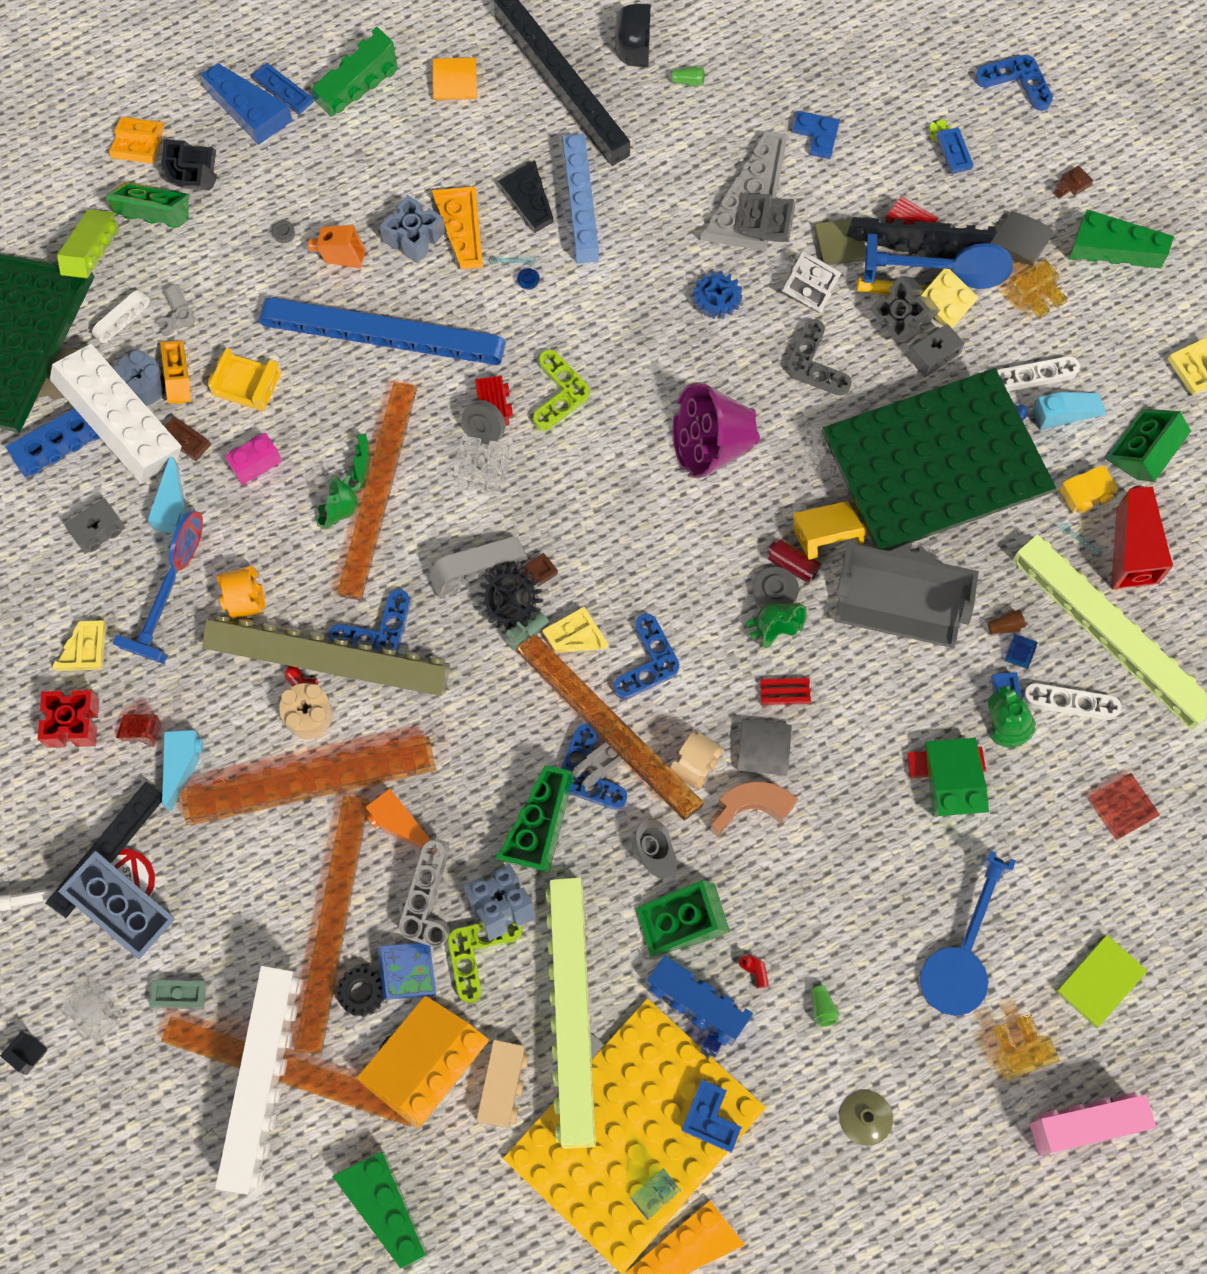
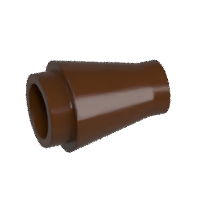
M1011 609L987 622L991 635L1021 632L1022 628H1026L1025 619L1020 609Z

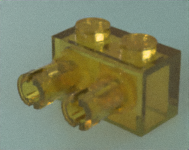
M1046 259L1009 280L1004 293L1017 310L1027 305L1038 319L1046 316L1050 311L1039 297L1045 294L1056 308L1064 305L1068 300L1056 285L1059 274Z
M1031 1013L1015 1019L1025 1039L1022 1046L1015 1044L1007 1022L991 1028L1001 1049L1000 1054L994 1058L1005 1083L1060 1062L1050 1036H1040Z

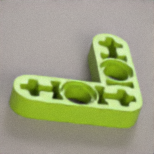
M554 350L542 352L539 357V363L543 372L562 391L534 413V425L541 431L553 428L583 405L590 396L587 383ZM545 359H554V366L551 363L546 364ZM561 373H568L571 378L563 382L558 379V376ZM575 388H576L578 391H582V390H583V395H582V396H581L580 394L575 395ZM558 402H565L568 408L560 411L556 409L555 405ZM548 416V422H540V417L546 418Z
M480 924L457 928L450 933L448 943L458 995L464 1003L474 1004L482 995L474 951L518 941L523 933L522 925L518 927V930L514 931V936H509V933L501 935L502 939L497 940L495 938L489 942L479 940L478 934L482 930ZM462 934L463 938H467V941L463 943L465 952L470 950L471 954H460L455 957V953H460V949L457 943L453 944V941L457 940V935ZM463 959H468L472 962V969L468 973H461L458 970V964ZM475 975L476 979H470L472 988L477 989V992L473 993V998L469 999L467 995H463V991L467 990L466 982L464 980L460 983L459 979H466Z

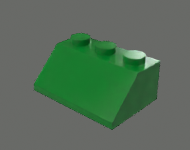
M124 182L106 194L107 200L115 213L123 215L126 219L134 220L139 218L151 224L160 222L172 228H178L189 220V194Z
M1142 408L1107 455L1106 460L1136 480L1155 482L1191 433V429L1181 411Z

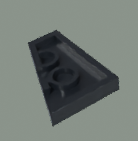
M535 160L498 181L501 190L534 233L553 223V215Z

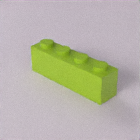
M91 209L86 211L57 254L60 275L81 278L89 277L91 272L95 270L99 259L103 257L106 248L111 245L113 237L118 234L119 225L115 221L114 212Z

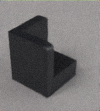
M22 1030L2 1052L0 1057L19 1073L27 1075L48 1049L30 1033Z

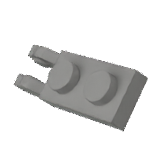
M621 731L586 756V759L578 764L572 773L577 778L590 767L594 772L583 781V785L589 788L600 778L602 779L635 755L639 747Z

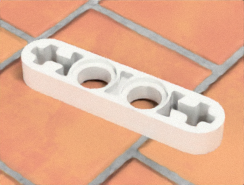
M1062 357L997 371L1002 380H1007L1004 384L1007 391H1013L1073 379L1080 369V364L1073 357ZM1065 365H1068L1069 368L1073 367L1072 371L1069 372L1068 369H1064ZM1047 368L1052 372V376L1045 377L1040 373V370ZM1022 372L1027 373L1030 380L1022 381L1019 379L1018 374Z
M1038 683L1029 685L1023 693V699L1032 708L1103 720L1116 718L1122 709L1120 701L1110 695ZM1035 690L1037 691L1038 696L1043 697H1039L1038 700L1035 701L1033 700V696L1029 694H1031ZM1047 692L1050 693L1049 696H1048V699H1047V698H1044V697L1046 696ZM1056 694L1063 695L1066 699V704L1063 706L1057 705L1053 700V696ZM1078 699H1087L1091 705L1090 709H1081L1078 705ZM1107 703L1111 704V708H1115L1111 713H1108L1107 708L1099 707L1095 711L1096 705L1105 706Z

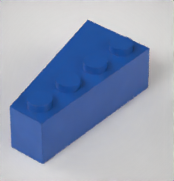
M217 63L201 74L205 90L258 145L293 121L289 105L221 64Z
M664 955L646 981V985L649 986L648 992L658 999L662 997L671 1002L669 1007L678 1014L682 1015L685 1012L692 1017L691 1023L703 1031L705 1028L714 1033L712 1038L721 1045L726 1046L728 1043L732 1046L750 1021L753 1013L746 1008L741 1012L738 1010V1006L733 999L726 995L718 997L715 995L716 990L713 986L700 979L696 982L693 980L695 977L693 973Z

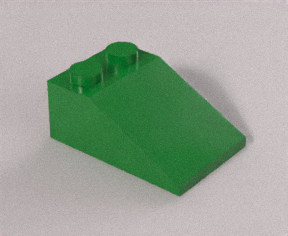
M976 737L926 741L925 748L933 817L989 812L987 786Z
M705 880L636 907L650 957L703 943L730 932L716 885Z

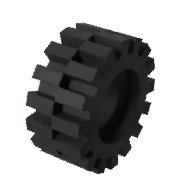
M360 967V969L352 968L349 973L346 971L343 974L344 977L338 981L339 986L336 987L338 995L336 997L341 1007L347 1013L356 1017H366L367 1014H374V1011L381 1007V1002H384L381 978L373 970L366 969L365 967ZM359 982H365L371 988L369 998L363 1002H357L351 996L353 986Z

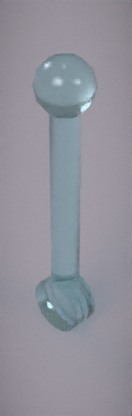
M490 256L488 259L492 265L496 262L527 263L529 266L535 264V258L529 256L527 259L496 258L495 256Z
M1068 523L1061 524L1060 530L1063 533H1068L1093 551L1094 556L1100 557L1102 555L1101 548H1095L1072 531Z

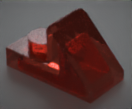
M155 714L123 715L116 738L122 741H139L150 747H155L161 728L160 719Z

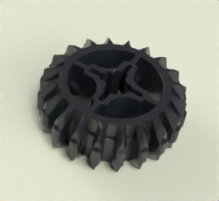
M507 565L501 566V572L498 569H493L494 577L491 575L485 576L489 584L481 583L480 585L483 589H486L485 592L478 593V596L484 597L485 600L479 602V606H486L487 608L482 614H491L488 619L489 623H493L497 619V628H501L504 624L505 630H511L512 624L515 628L518 621L524 627L528 626L527 618L532 621L536 619L533 611L539 613L542 610L536 606V603L544 602V599L537 598V594L543 593V589L535 588L540 581L534 580L531 582L534 574L529 572L525 576V567H521L518 572L516 565H511L510 570ZM508 577L520 581L511 589L500 583ZM525 587L528 592L527 607L525 606L526 603L522 599V593L524 592ZM495 589L500 597L497 607L494 603ZM514 593L512 597L514 602H508L510 597L507 594ZM510 607L522 612V614L515 618L507 617L502 613Z

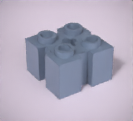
M407 195L396 207L398 214L396 216L390 214L380 225L383 242L396 250L400 246L403 247L404 255L419 263L429 252L428 244L431 242L435 245L445 233L444 219L430 208L426 212L423 211L422 203Z
M511 864L491 872L493 878L486 882L481 877L464 886L467 901L475 916L479 917L480 925L489 941L507 933V926L514 922L519 927L536 918L533 903L524 887L521 888L519 878Z

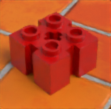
M71 690V696L67 697L62 691H41L40 711L46 717L45 720H39L37 739L46 748L66 747L67 741H71L76 747L96 746L98 727L92 722V718H98L99 698L92 690Z

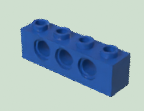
M74 408L7 445L6 449L26 478L29 475L39 473L43 467L49 464L59 462L63 456L80 450L84 444L92 440H98L100 437Z

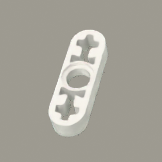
M140 290L134 291L94 326L92 335L101 343H107L126 324L130 323L148 307L150 299Z

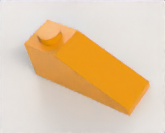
M183 340L160 342L167 403L182 404L184 402H191Z

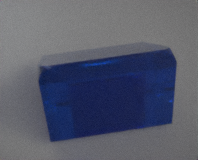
M1015 634L1011 639L1005 662L1028 669L1038 642Z

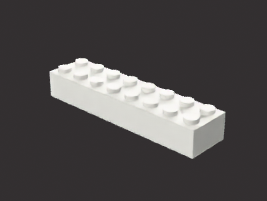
M261 966L215 1189L248 1195L256 1191L258 1186L263 1184L265 1169H261L264 1158H268L271 1142L267 1141L269 1130L273 1131L276 1121V1114H272L274 1103L279 1102L282 1087L278 1086L280 1075L284 1076L287 1066V1059H283L285 1048L289 1049L293 1033L289 1032L291 1021L295 1022L298 1006L294 1005L296 994H301L303 979L300 978V973Z

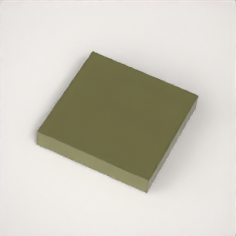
M852 219L815 224L814 229L822 262L827 265L865 261V242L846 236Z

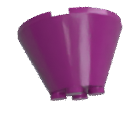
M702 382L691 383L681 392L677 404H680L678 415L673 416L672 434L677 460L682 469H687L689 472L688 476L704 478L747 454L754 445L759 443L760 434L757 431L756 411L754 408H748Z

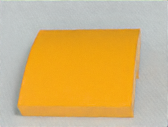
M476 57L433 59V99H477Z
M121 117L114 130L116 138L109 150L110 158L153 164L163 135L164 122Z

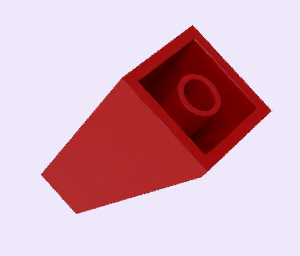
M1138 485L1130 488L1116 508L1112 590L1160 584L1173 567L1153 486L1144 487Z

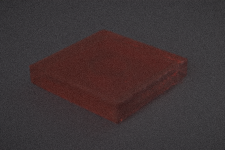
M1132 773L1088 797L1116 841L1160 816Z

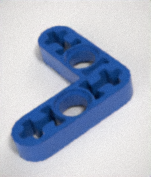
M1021 55L981 66L977 70L975 82L980 87H991L1019 79L1031 105L1036 110L1045 111L1051 105L1052 93L1036 60L1030 55ZM1006 68L1011 72V74H1002L1000 72V69ZM1036 80L1039 85L1031 86L1028 81Z
M401 589L390 593L379 632L338 624L330 629L329 639L334 640L335 635L343 632L345 637L352 638V644L357 645L360 637L368 636L371 639L370 644H372V648L381 650L382 644L387 643V634L392 635L390 639L391 645L396 649L397 653L411 604L408 593ZM403 597L405 603H400L399 613L395 612L396 603L394 600ZM392 618L400 621V625L396 629L387 627V622Z
M651 614L640 615L636 620L635 628L652 661L616 678L613 690L620 699L634 697L674 678L679 672V661L658 621ZM643 621H646L647 624L652 623L650 630L653 635L649 637L646 628L641 629ZM654 641H660L664 644V649L660 652H655L651 649L650 645ZM665 662H668L669 665L674 664L671 672L668 669L660 671L661 677L658 678L655 666H657L659 671L664 668ZM643 672H650L654 678L651 682L644 683L640 680L639 676ZM635 676L638 688H636V684L629 686L628 692L625 693L624 690L619 691L620 683L624 682L625 685L633 683L632 677Z
M581 724L577 727L561 769L573 772L577 765L570 760L572 754L581 753L586 759V756L593 752L597 741V731L594 726ZM586 730L590 731V736L592 737V739L587 738L585 742V748H589L588 751L580 747L582 736L579 734H584ZM584 773L577 778L574 776L573 781L580 784V779L585 780L589 775ZM599 779L595 784L599 786L600 791L594 796L586 793V787L583 783L581 785V792L577 791L578 785L572 783L570 795L614 810L623 808L627 803L626 790L611 782ZM604 787H607L608 794L615 795L616 792H619L620 798L623 800L613 803L610 796L605 795V800L600 798L603 795Z

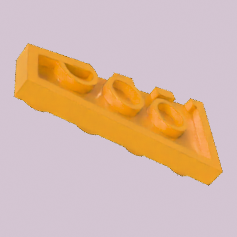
M476 186L431 190L438 212L444 219L445 230L460 269L483 268Z
M709 1201L632 1266L626 1274H687L745 1244L714 1204Z

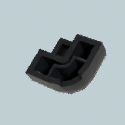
M630 4L622 7L617 13L615 51L620 61L626 65L649 67L651 4Z
M164 139L161 159L162 170L167 179L178 187L209 191L214 187L217 174L214 172L216 149L213 147L191 146L185 140Z

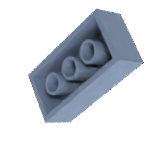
M96 851L58 891L138 960L175 920L173 916Z

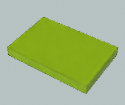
M1106 935L1056 992L1097 1029L1148 970L1110 936Z

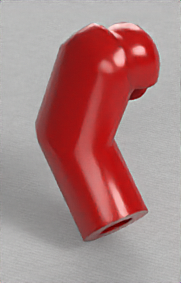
M288 666L284 672L285 679L292 687L303 683L318 685L317 678H304L299 672L298 667Z
M751 954L741 956L739 966L754 975L756 989L769 987L765 963Z

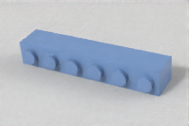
M585 134L564 135L563 153L576 263L599 262V245Z

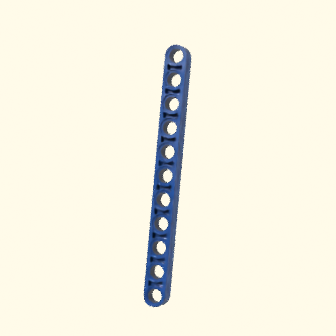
M276 298L264 299L258 322L265 327L491 365L501 364L506 345L505 339L497 335Z

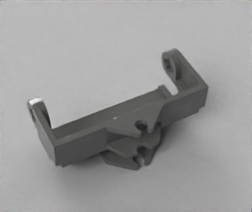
M848 542L837 589L839 600L834 622L955 648L959 624L969 625L972 618L979 571L937 562L921 545L917 547L918 553H913L910 551L912 543L891 551H885Z

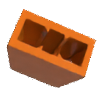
M354 225L322 227L319 237L310 238L308 242L309 250L311 252H320L325 263L355 268L362 267L366 249Z

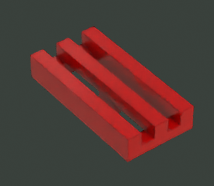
M810 678L760 679L761 705L810 704ZM804 685V687L801 688H765V686ZM805 694V697L766 698V695Z

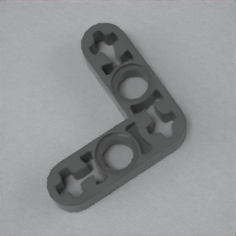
M809 320L805 324L789 359L787 373L795 380L835 395H845L849 392L852 383L849 375L813 361L822 341L825 326L820 320ZM815 327L818 330L815 332L812 340L809 337L811 330ZM807 345L811 347L812 352L809 354L802 353L800 347ZM799 359L803 360L801 369L795 371L794 367L797 366ZM821 372L825 375V379L821 381L816 380L813 374ZM829 376H832V380L830 384H828ZM843 381L844 385L841 388L837 387V383Z

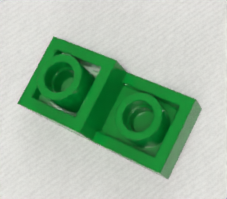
M366 433L357 435L359 444L355 445L357 457L352 458L354 467H350L353 481L358 480V483H361L360 488L365 487L370 471V447Z

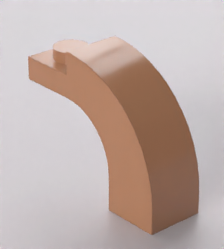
M767 782L741 784L729 790L719 799L718 806L723 812L718 810L711 818L710 822L712 825L710 831L719 837L737 814L749 809L761 810L781 824L796 806L798 798L784 788Z

